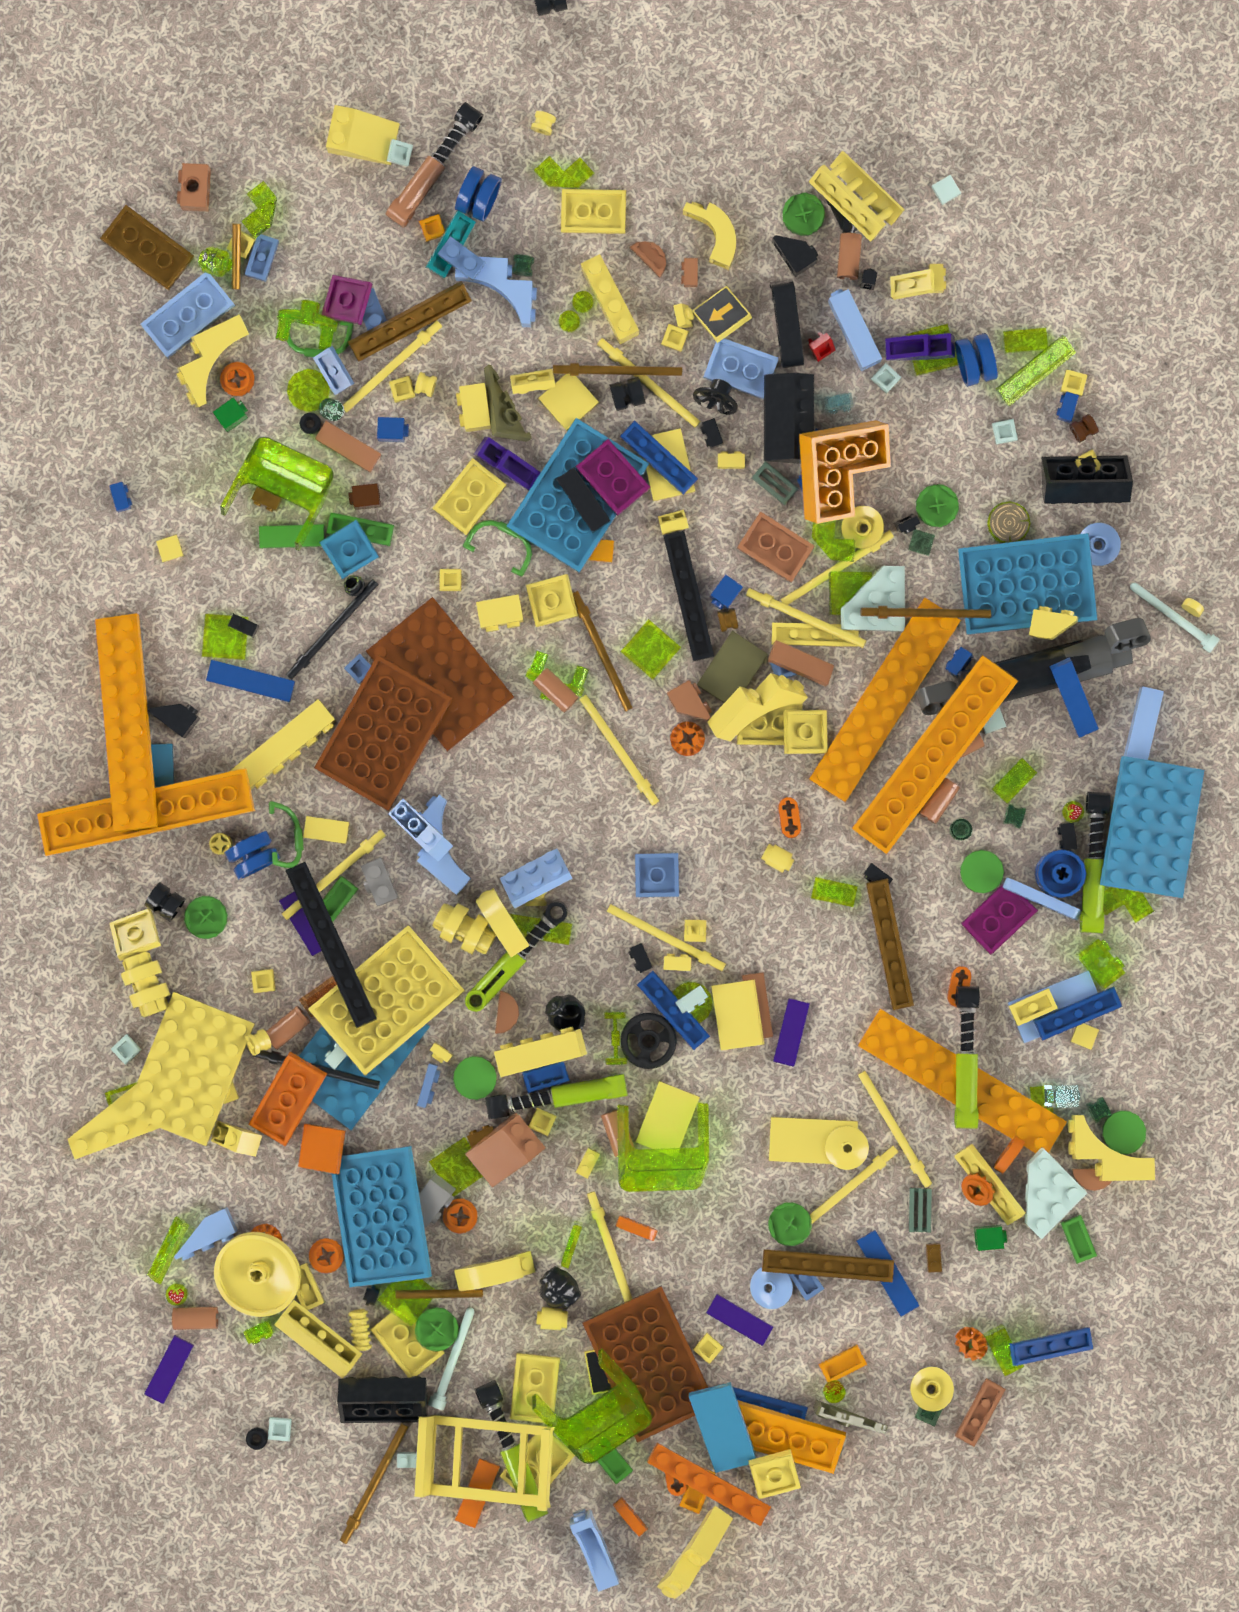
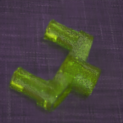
M301 300L300 310L281 309L278 311L277 320L279 322L275 339L287 342L291 323L294 322L319 327L321 334L318 348L326 350L331 347L338 323L331 318L319 314L320 303L311 300Z
M536 651L531 667L527 669L526 678L534 682L543 672L548 654ZM579 665L576 667L571 683L564 684L578 697H582L584 692L583 686L589 669ZM542 692L540 693L539 698L551 701Z

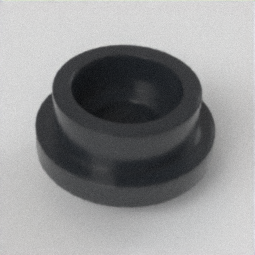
M306 413L300 419V428L306 434H315L321 428V420L315 413ZM308 420L314 421L313 427H307Z
M351 575L344 581V590L349 596H357L364 590L365 582L360 576Z
M372 1285V1288L367 1287L363 1300H366V1306H369V1304L375 1306L380 1289L375 1288L376 1285Z
M259 1427L252 1428L246 1435L247 1445L254 1450L262 1449L268 1442L266 1431ZM259 1435L261 1437V1441L255 1442L253 1440V1436Z

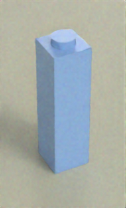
M839 289L830 294L831 297L828 300V304L860 370L863 371L880 363L882 357L849 289L845 291Z
M1144 686L1139 688L1124 756L1148 760L1164 691Z

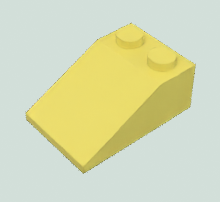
M334 105L326 149L328 153L391 165V162L387 161L391 140L397 139L400 123L357 109Z

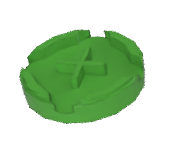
M809 193L791 196L785 203L782 211L783 222L788 230L799 236H809L817 232L825 219V211L821 200Z
M945 485L928 486L920 492L916 500L918 517L923 523L931 527L946 526L955 519L959 511L958 498L952 489Z
M979 850L972 852L965 857L961 864L960 875L962 882L973 892H991L999 886L1003 879L1004 869L1002 862L997 855L990 851Z
M210 896L195 898L187 906L184 915L186 928L193 935L202 939L217 937L223 932L228 919L226 907L220 900Z
M472 1056L465 1058L458 1064L454 1071L453 1081L456 1089L462 1096L478 1100L486 1097L493 1091L496 1085L497 1074L490 1061L483 1057Z
M1118 1111L1112 1113L1105 1120L1102 1126V1136L1105 1144L1110 1149L1120 1154H1130L1136 1152L1143 1145L1146 1139V1128L1138 1115L1130 1111Z
M794 1202L783 1203L777 1206L770 1215L768 1229L771 1236L778 1243L785 1246H797L809 1237L812 1229V1219L809 1212L803 1206Z
M435 1307L427 1309L418 1317L414 1331L416 1339L422 1347L429 1351L438 1352L446 1350L455 1342L458 1337L459 1327L456 1318L448 1310Z

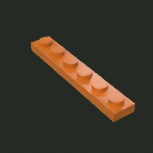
M658 1442L647 1460L648 1464L759 1526L762 1525L771 1508L770 1505Z

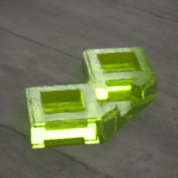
M550 156L534 169V172L548 187L579 188L594 175L591 168L580 157L565 171Z
M264 181L247 193L257 209L241 221L254 239L272 226L277 197Z
M836 520L818 524L813 522L812 539L830 560L854 562L855 540L834 539Z
M1109 887L1104 890L1103 912L1105 916L1122 905L1126 907L1135 923L1154 912L1141 892Z

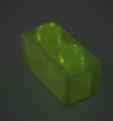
M269 1319L243 1331L248 1344L252 1343L253 1345L259 1343L260 1339L264 1337L265 1339L272 1337V1334L275 1332Z

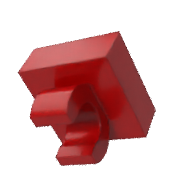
M818 332L819 338L814 341L811 338L808 339L812 354L818 362L836 351L833 341L827 332L825 334Z

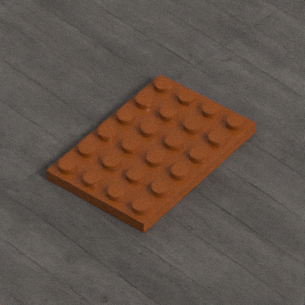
M433 597L366 650L373 661L377 655H380L453 697L433 733L447 752L514 698L508 688Z
M377 655L314 768L390 811L453 697Z
M662 1285L582 1322L637 1443L695 1416L689 1399V1393L708 1388V1385Z

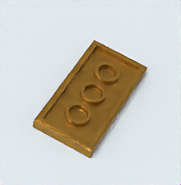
M127 205L123 207L100 237L103 242L168 291L195 257Z

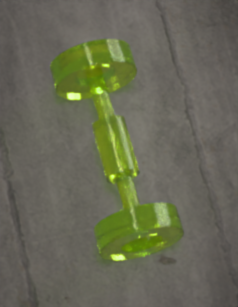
M604 1012V1019H613L611 1046H614V1058H605V1065L627 1064L626 1057H618L620 1030L617 1029V1019H625L626 1012Z

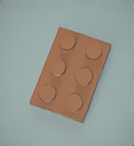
M760 511L737 549L792 583L815 546Z

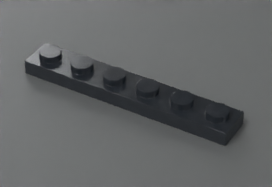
M685 531L663 535L692 660L695 662L712 658L714 653Z

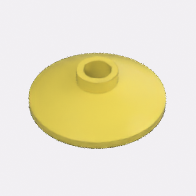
M857 506L855 507L854 517L843 519L841 525L842 535L845 541L855 548H870L883 535V518L872 507ZM862 525L868 526V530L866 532L861 531Z
M852 1126L836 1128L829 1134L825 1143V1152L829 1161L837 1168L844 1170L860 1166L867 1158L869 1151L865 1135L859 1129ZM846 1144L851 1145L852 1149L850 1152H844L843 1147Z
M927 1367L915 1374L911 1381L910 1392L912 1399L920 1408L926 1411H939L951 1402L954 1386L952 1379L944 1370L937 1367ZM929 1385H932L934 1387V1392L932 1394L928 1393L927 1387Z

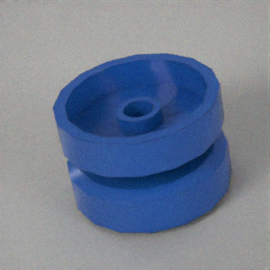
M472 166L460 188L455 210L467 214L472 209L473 218L484 222L498 196L502 178L493 174H489L485 178L484 170Z
M986 333L975 335L972 343L967 338L955 341L956 358L963 382L967 387L977 385L980 376L985 382L997 379L996 359L990 339Z
M267 831L250 836L224 852L230 863L244 860L233 869L238 880L246 878L273 864V852H277L278 860L281 859L276 848L262 851L272 842Z
M1057 850L1048 852L1040 858L1036 864L1034 875L1036 884L1042 892L1051 897L1063 898L1072 896L1081 889L1085 882L1086 871L1084 863L1079 856L1071 851ZM1057 870L1062 871L1063 875L1061 878H1058Z

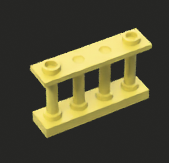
M844 151L830 165L832 170L822 165L809 180V183L870 242L885 227L886 223L883 222L884 220L892 225L905 210ZM839 175L847 183V185H845L837 176ZM855 190L863 199L858 198L852 191ZM870 205L878 213V215H876L868 206Z

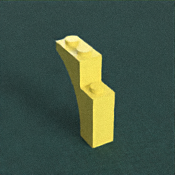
M240 314L191 337L193 342H190V346L195 355L199 354L200 357L178 367L179 373L176 374L180 384H185L188 393H186V396L191 405L195 404L196 407H200L207 403L206 384L214 362L229 345L249 335Z
M770 673L755 690L740 686L707 723L717 738L731 741L743 728L758 717L782 706L803 703L808 697L804 692V686L799 681H793L783 675L778 676Z
M1071 1115V1120H1068V1132L1072 1133V1142L1068 1144L1069 1155H1072V1159H1098V1163L1095 1164V1175L1099 1176V1181L1155 1180L1154 1158L1130 1157L1110 1149L1093 1134L1086 1123L1084 1115Z
M714 1506L707 1513L684 1551L659 1582L657 1587L661 1589L665 1596L676 1599L689 1589L700 1568L709 1561L733 1518L717 1506Z

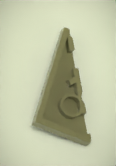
M488 364L484 368L492 436L524 442L532 439L530 432L525 433L519 422L522 418L516 411L507 390L502 391L497 382L500 379L497 372L493 369L492 365Z
M818 1400L815 1401L813 1407L817 1416L827 1420H836L837 1423L849 1427L851 1424L882 1434H886L888 1425Z

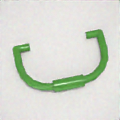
M286 315L284 331L289 347L295 352L304 354L306 357H315L324 351L312 348L302 349L296 346L290 337L291 320L298 321L299 316ZM340 321V325L347 326V334L343 345L335 350L337 354L342 353L349 346L348 341L352 337V323Z
M487 520L475 525L463 544V547L471 552H474L475 547L470 545V542L478 529L484 526H495L497 529L514 538L518 537L523 541L527 553L525 561L520 570L514 567L511 570L512 573L522 577L532 556L529 541L507 528V524L502 521Z
M270 801L269 814L275 813V807L285 811L291 817L295 826L294 841L295 851H297L296 857L292 862L278 861L277 852H273L272 863L276 866L292 868L299 863L302 857V851L304 850L303 831L300 828L299 820L295 813L289 807Z

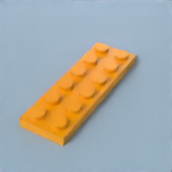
M737 1400L755 1451L770 1455L791 1449L795 1463L834 1474L846 1438V1432Z

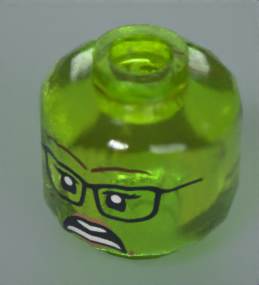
M208 247L200 253L198 263L204 273L223 277L231 270L232 260L226 250Z

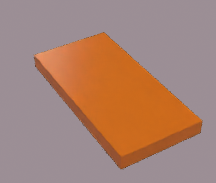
M289 1052L248 1125L286 1146L327 1073L294 1053Z

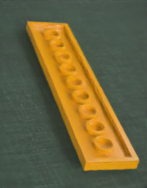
M925 597L918 606V608L943 609ZM911 617L904 631L829 746L827 753L824 754L810 776V781L843 802L847 801L960 623V619Z
M134 613L95 619L114 832L158 827L139 614Z
M982 654L853 825L852 829L887 854L1018 680Z
M239 769L155 788L158 827L114 832L111 798L38 813L37 817L45 856L254 812L255 808L247 769Z
M879 1009L857 1046L956 1105V1054L882 1009ZM978 1068L977 1107L979 1119L1011 1139L1014 1136L1019 1137L1025 1141L1024 1147L1034 1153H1037L1041 1148H1044L1049 1153L1067 1121Z

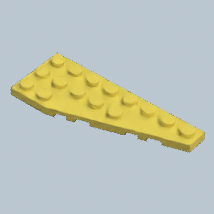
M233 1081L224 1104L239 1099ZM136 1085L67 1139L74 1159L159 1129V1127L125 1114Z

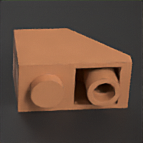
M690 680L667 692V696L677 713L705 721L711 718L709 714L712 711L707 702L702 703L698 695L701 694V691L696 683L691 684Z

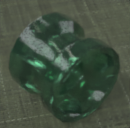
M522 254L514 255L513 261L515 265L512 267V274L531 277L533 275L531 267L534 264L535 258Z
M326 398L319 404V413L324 419L338 421L344 415V406L338 400Z
M1009 803L1006 808L1003 824H1012L1015 828L1020 829L1026 808H1015L1013 804Z
M965 819L953 821L949 828L950 835L958 841L968 839L972 834L971 823Z
M1103 1097L1098 1098L1094 1103L1089 1102L1086 1104L1095 1123L1100 1122L1103 1117L1108 1118L1112 1116Z

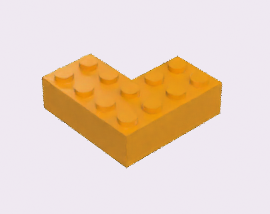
M874 420L799 434L804 519L818 524L855 516L853 474L891 467L888 424Z

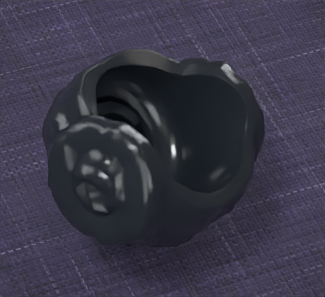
M574 995L555 996L546 1005L545 1014L548 1016V1022L558 1032L568 1027H573L574 1030L583 1029L586 1022L585 1008Z
M554 1266L546 1271L540 1279V1296L552 1308L563 1307L568 1309L581 1296L577 1281L567 1271L560 1269L558 1266Z

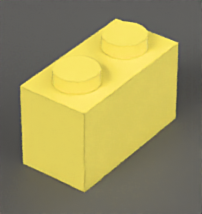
M485 383L459 386L460 393H456L457 405L462 406L463 414H459L460 426L465 427L466 432L491 429Z
M519 594L476 602L481 629H486V632L498 631V627L507 625V628H516L520 626V622H524Z

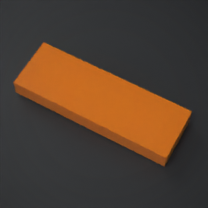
M479 1458L468 1487L491 1490L500 1466ZM463 1499L455 1520L475 1528L486 1501Z

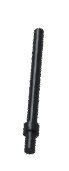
M374 579L364 587V590L354 598L313 645L296 659L297 662L286 673L291 680L303 667L306 668L311 663L312 657L379 585Z
M261 1050L258 1055H253V1057L268 1060L269 1063L274 1065L283 1064L287 1057L273 1050L272 1052ZM310 1063L327 1073L328 1077L379 1089L380 1081Z

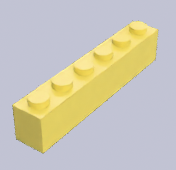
M318 699L230 771L247 769L251 790L255 786L259 789L268 781L266 777L271 773L276 775L284 769L282 764L289 759L292 762L301 755L300 750L303 747L307 746L309 748L318 741L316 737L322 732L327 734L335 727L333 723L336 719Z

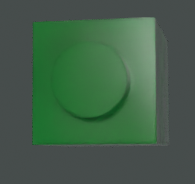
M233 397L214 410L213 414L228 433L248 418L245 414L248 409L241 400L237 402Z
M1001 1225L974 1227L976 1250L1004 1249V1243H1007L1006 1230H1002Z

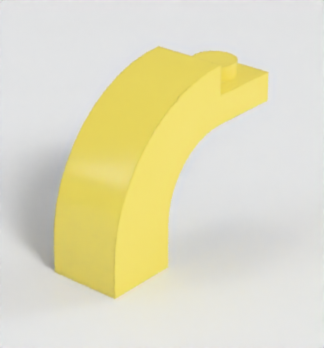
M686 202L683 215L706 224L715 235L716 243L709 262L729 270L736 250V235L730 219L724 211L710 202L707 210L703 209L704 207L699 203L692 202L690 204Z
M495 889L484 891L476 899V903L510 957H513L527 948L529 944Z
M526 1251L491 1262L468 1265L455 1269L454 1272L459 1291H467L523 1278L525 1275L535 1273L531 1251Z

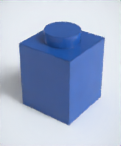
M378 417L377 439L379 442L404 443L405 437H409V424H405L404 418Z
M725 574L710 595V598L713 599L711 603L720 610L723 607L728 610L743 589V586Z

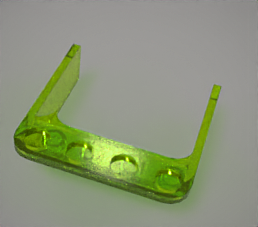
M260 437L254 442L221 503V515L226 516L242 486L246 484L255 485L309 512L295 540V550L300 551L324 505L334 478L333 470L328 465L271 438Z
M697 1103V1147L635 1149L631 1146L629 1142L628 1105L618 1104V1183L621 1189L627 1192L695 1190L699 1188L703 1183L709 1163V1104Z
M603 1349L598 1351L599 1366L617 1385L572 1416L567 1418L559 1417L538 1394L532 1396L533 1411L547 1426L554 1427L553 1432L581 1462L586 1464L598 1461L647 1428L652 1421L651 1413L636 1385Z

